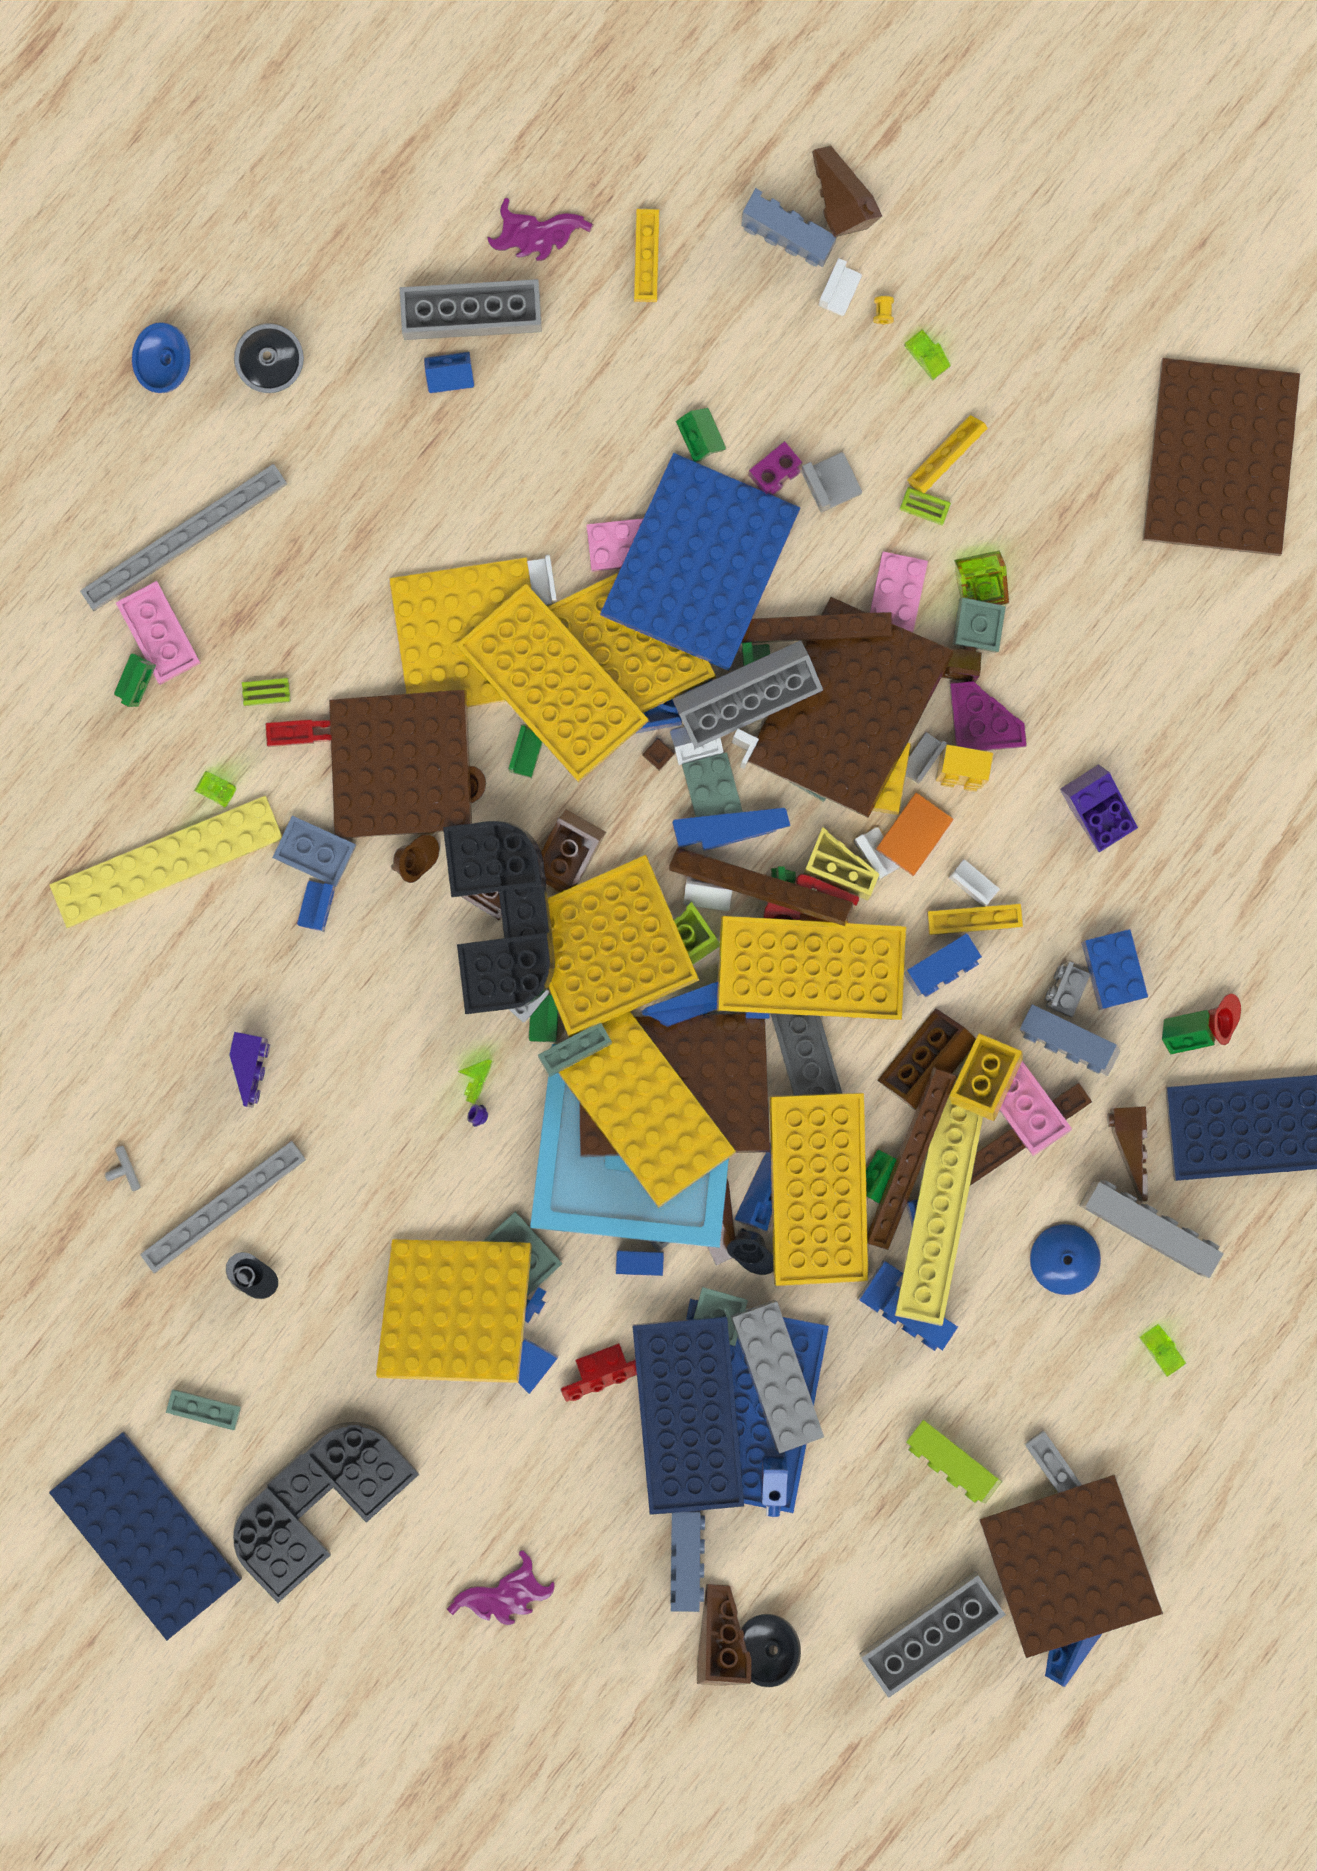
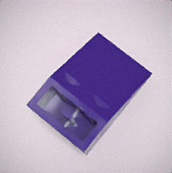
M1099 764L1060 789L1069 808L1099 853L1138 828L1110 772Z
M234 1032L229 1056L243 1106L253 1108L254 1103L258 1104L261 1091L257 1090L259 1080L263 1081L265 1067H262L264 1057L268 1058L270 1044H267L268 1039Z

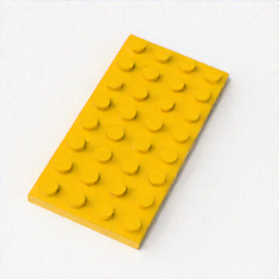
M527 584L521 587L456 644L578 783L649 722L648 718Z
M721 916L717 1011L902 1020L906 927L846 923L845 926L833 922Z
M629 1011L602 1023L612 1041L611 1045L558 1072V1074L657 1207L660 1208L730 1158L736 1151Z
M864 1093L770 1096L774 1285L868 1281Z

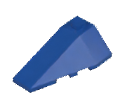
M1102 1634L1050 1650L1045 1676L1065 1687Z

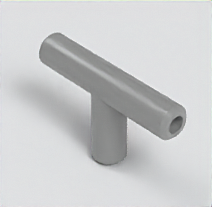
M124 1146L115 1148L122 1166L106 1172L105 1177L107 1181L126 1175L132 1191L140 1189L141 1186Z

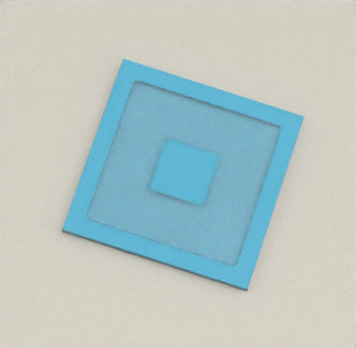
M558 1073L551 1077L548 1076L530 1228L720 1248L729 1158L658 1208L620 1156L581 1157L579 1101Z

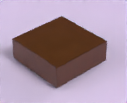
M659 738L642 754L659 771L675 755Z

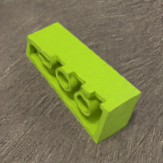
M691 902L682 915L674 921L692 964H695L719 948L720 943Z
M925 1420L919 1424L906 1441L910 1445L908 1450L918 1458L924 1456L928 1459L927 1465L937 1473L940 1470L948 1475L945 1480L955 1488L960 1485L967 1490L964 1495L974 1503L979 1500L986 1504L1003 1482Z

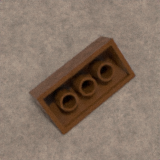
M935 1008L877 1081L916 1111L932 1068L935 1067L953 1073L971 1051L976 1038L964 1026Z

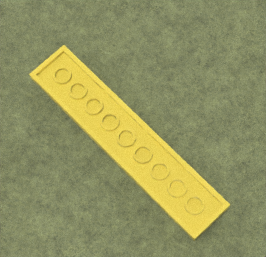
M263 796L49 884L66 928H70L279 842L282 838V833L267 797Z
M950 1095L928 1148L895 1316L942 1326L983 1120L982 1116L952 1104Z

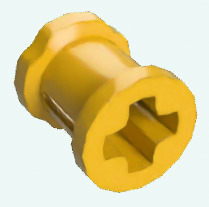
M890 296L875 297L876 316L873 317V322L882 325L893 323L892 304H894V298Z

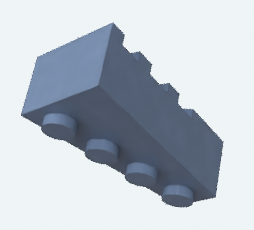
M755 188L742 214L741 226L744 227V230L755 236L758 234L764 237V240L773 246L778 244L784 247L785 251L790 255H799L805 258V261L812 266L817 267L819 265L823 267L836 243L837 237H834L832 233L812 221H808L806 224L803 222V217L793 210L784 211L780 206V202L773 198L771 200L761 197L762 191Z
M1033 1004L1020 1027V1031L1024 1034L1023 1038L1032 1043L1039 1041L1045 1044V1049L1056 1054L1059 1051L1066 1055V1059L1076 1064L1081 1062L1087 1066V1069L1097 1074L1102 1073L1109 1076L1120 1053V1049L1116 1044Z
M700 1511L672 1513L670 1598L672 1612H699L700 1602H704V1587H700V1578H704V1563H700V1554L705 1553V1539H700V1530H705V1515H700Z

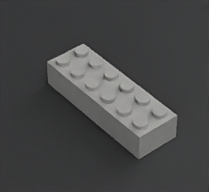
M538 279L399 287L402 335L404 340L542 332Z
M800 640L673 699V702L696 749L821 692L823 689L810 657Z
M1100 1180V1182L1093 1181L1079 1205L1080 1207L1201 1277H1211L1224 1254L1218 1250L1219 1245L1210 1240H1199V1234L1184 1227L1180 1229L1177 1227L1178 1222L1168 1216L1162 1215L1160 1217L1156 1215L1158 1210L1147 1204L1139 1205L1135 1203L1137 1198L1126 1192H1116V1186L1106 1180Z
M772 1300L743 1312L730 1315L776 1450L782 1453L824 1438L778 1302Z
M973 1572L859 1654L889 1698L1006 1614L978 1574Z

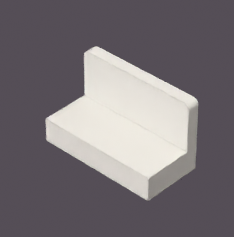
M838 258L820 298L819 306L844 316L862 274L847 268V262Z
M550 554L545 555V559L527 561L531 589L546 606L556 603L557 598Z
M685 727L670 731L679 765L724 753L721 738L695 749Z
M737 729L732 743L747 750L740 768L745 769L759 739Z
M876 827L856 838L854 843L867 864L879 873L877 879L879 881L900 867L875 850L884 838L879 828Z
M965 859L949 876V879L983 907H986L1000 890Z
M687 876L684 905H689L692 902L695 907L729 911L732 890Z

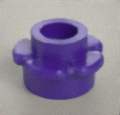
M475 1104L470 1108L467 1120L474 1127L483 1125L488 1119V1112L484 1105L478 1106Z

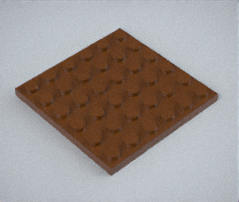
M466 690L329 700L330 732L332 737L334 834L336 836L346 839L443 832V827L472 823Z
M1115 1475L979 1519L1026 1658L1163 1614Z

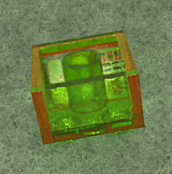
M1000 550L954 560L960 598L997 605L1009 604L1007 570Z

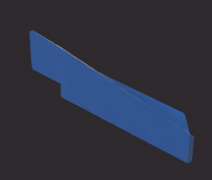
M785 808L675 819L672 822L679 848L701 842L703 851L770 834L778 829L791 826Z
M718 982L649 1006L641 1012L645 1016L648 1015L661 1021V1024L668 1027L717 1009Z
M771 1143L770 1152L765 1153L735 1216L736 1221L764 1231L768 1230L772 1213Z

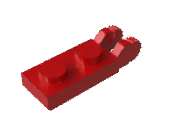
M311 719L265 723L267 747L314 744V742L332 740L329 734L314 735L313 728L330 727V720L313 721Z
M800 874L795 880L799 886L809 889L815 888L818 892L853 902L855 906H857L860 900L858 896L806 874Z

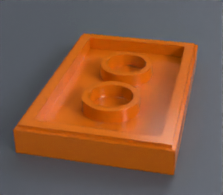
M915 793L875 850L914 876L954 819L918 793Z

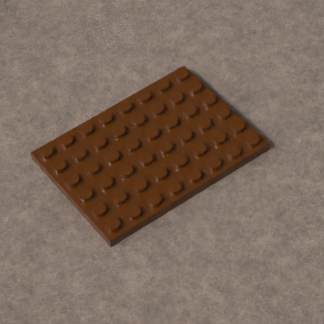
M1162 358L1142 541L1274 556L1282 555L1300 373Z
M830 597L821 615L867 612ZM894 624L893 637L807 641L805 649L823 691L770 714L757 737L759 740L748 763L869 818L954 654L952 649Z
M746 1014L699 1015L667 1027L661 1024V1021L650 1016L634 1017L734 1148L735 1153L770 1152L765 1019L746 1018ZM579 1102L581 1157L619 1156Z

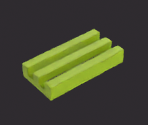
M908 487L899 510L943 526L951 503ZM913 495L943 506L944 510L913 500L909 496ZM908 503L916 507L922 508L924 510L941 515V518L917 510L915 508L906 506V504Z
M288 678L242 682L244 706L291 702ZM284 685V688L248 691V688ZM285 693V697L249 700L248 697Z

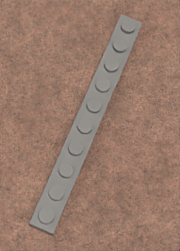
M272 464L80 590L81 594L91 609L96 611L287 485L286 481L276 466Z

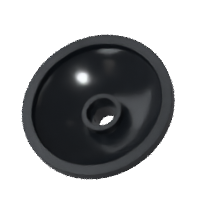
M263 323L251 327L240 337L235 347L234 364L239 377L247 386L259 392L275 393L288 388L297 380L303 367L304 355L299 340L289 329L279 324ZM269 351L271 353L270 357L267 359L263 358V353Z
M761 1614L751 1618L741 1628L744 1632L747 1652L750 1653L751 1682L761 1687L780 1686L791 1679L799 1666L801 1645L798 1635L792 1625L780 1616ZM774 1646L778 1649L777 1653L774 1652Z

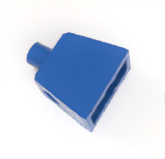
M527 1339L523 1340L519 1384L527 1393L530 1394L558 1359V1356Z

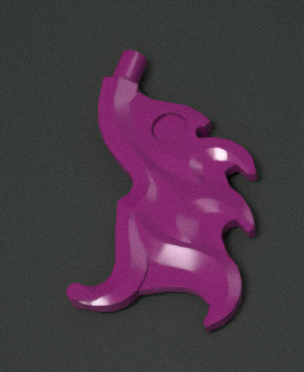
M505 198L500 209L501 217L504 220L502 233L495 240L487 237L490 246L495 250L505 251L510 248H520L521 252L516 254L518 258L529 256L533 252H540V255L536 257V261H543L550 256L553 245H556L558 250L563 248L575 229L581 228L590 233L594 224L584 220L583 216L569 213L559 214L544 222H539L535 216L510 212L508 210L510 201L508 198Z
M520 1550L519 1556L523 1559V1564L519 1569L501 1578L497 1587L475 1586L462 1591L453 1598L454 1601L448 1606L447 1610L454 1615L460 1607L463 1608L465 1606L484 1620L490 1621V1615L494 1614L496 1619L504 1625L515 1624V1620L509 1619V1615L515 1613L527 1615L532 1613L533 1609L526 1608V1605L531 1601L548 1599L554 1592V1582L549 1586L540 1585L532 1572L533 1564L531 1558L524 1550Z

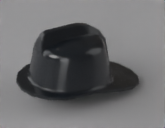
M744 1228L739 1229L735 1239L728 1244L727 1253L751 1273L757 1275L772 1273L774 1271L773 1254L765 1247L764 1238L757 1232L747 1231Z
M240 1252L229 1258L226 1264V1275L235 1289L255 1299H265L276 1292L278 1277L269 1266L250 1253Z

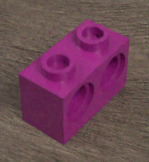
M784 441L749 470L748 476L761 491L774 495L783 487L782 483L788 478L792 480L801 473L802 461ZM782 459H789L792 466L783 468L779 462ZM770 473L774 476V480L770 483L764 482L762 475Z

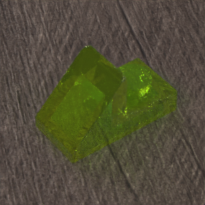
M923 329L904 343L905 348L932 381L951 367L939 343L934 344Z
M205 771L194 791L226 808L236 791V786Z
M487 1059L458 1071L474 1078V1082H469L464 1092V1095L467 1096L466 1101L472 1104L477 1103L494 1061Z
M1159 1324L1139 1337L1166 1377L1187 1364L1175 1348V1343Z

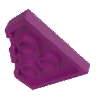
M974 681L950 683L956 746L981 751L1025 748L1027 746L1025 723L1006 710L1001 703L989 696Z

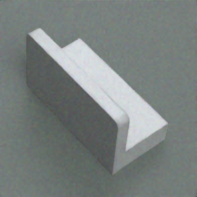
M926 732L909 757L906 776L919 784L947 743L945 741L941 743Z

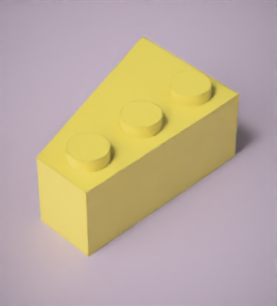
M824 827L820 831L803 873L867 901L879 877V873L860 857L848 850L841 841L835 839Z

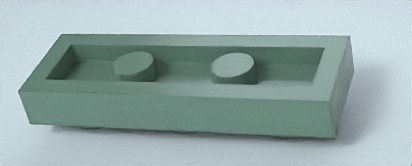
M599 1023L538 1054V1058L548 1076L551 1077L611 1045L612 1041L603 1025Z
M172 1389L166 1413L236 1430L241 1406Z

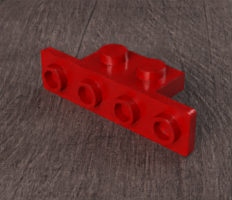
M620 1343L576 1359L575 1361L582 1380L562 1387L560 1390L565 1401L568 1402L579 1400L591 1392H600L612 1384H621L628 1378L637 1375L636 1361L626 1362Z

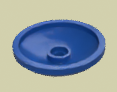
M154 323L146 327L135 341L132 351L133 371L139 383L151 392L168 393L176 389L184 381L189 370V345L184 334L177 327L168 323Z
M1059 1224L1046 1229L1036 1238L1031 1248L1030 1266L1034 1277L1045 1289L1056 1294L1071 1295L1085 1290L1093 1283L1100 1269L1101 1256L1096 1241L1087 1231L1075 1225ZM1067 1255H1069L1072 1259L1071 1263L1068 1265H1066L1063 1261L1064 1257Z

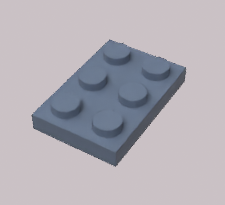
M292 816L272 858L337 887L355 850L356 844Z

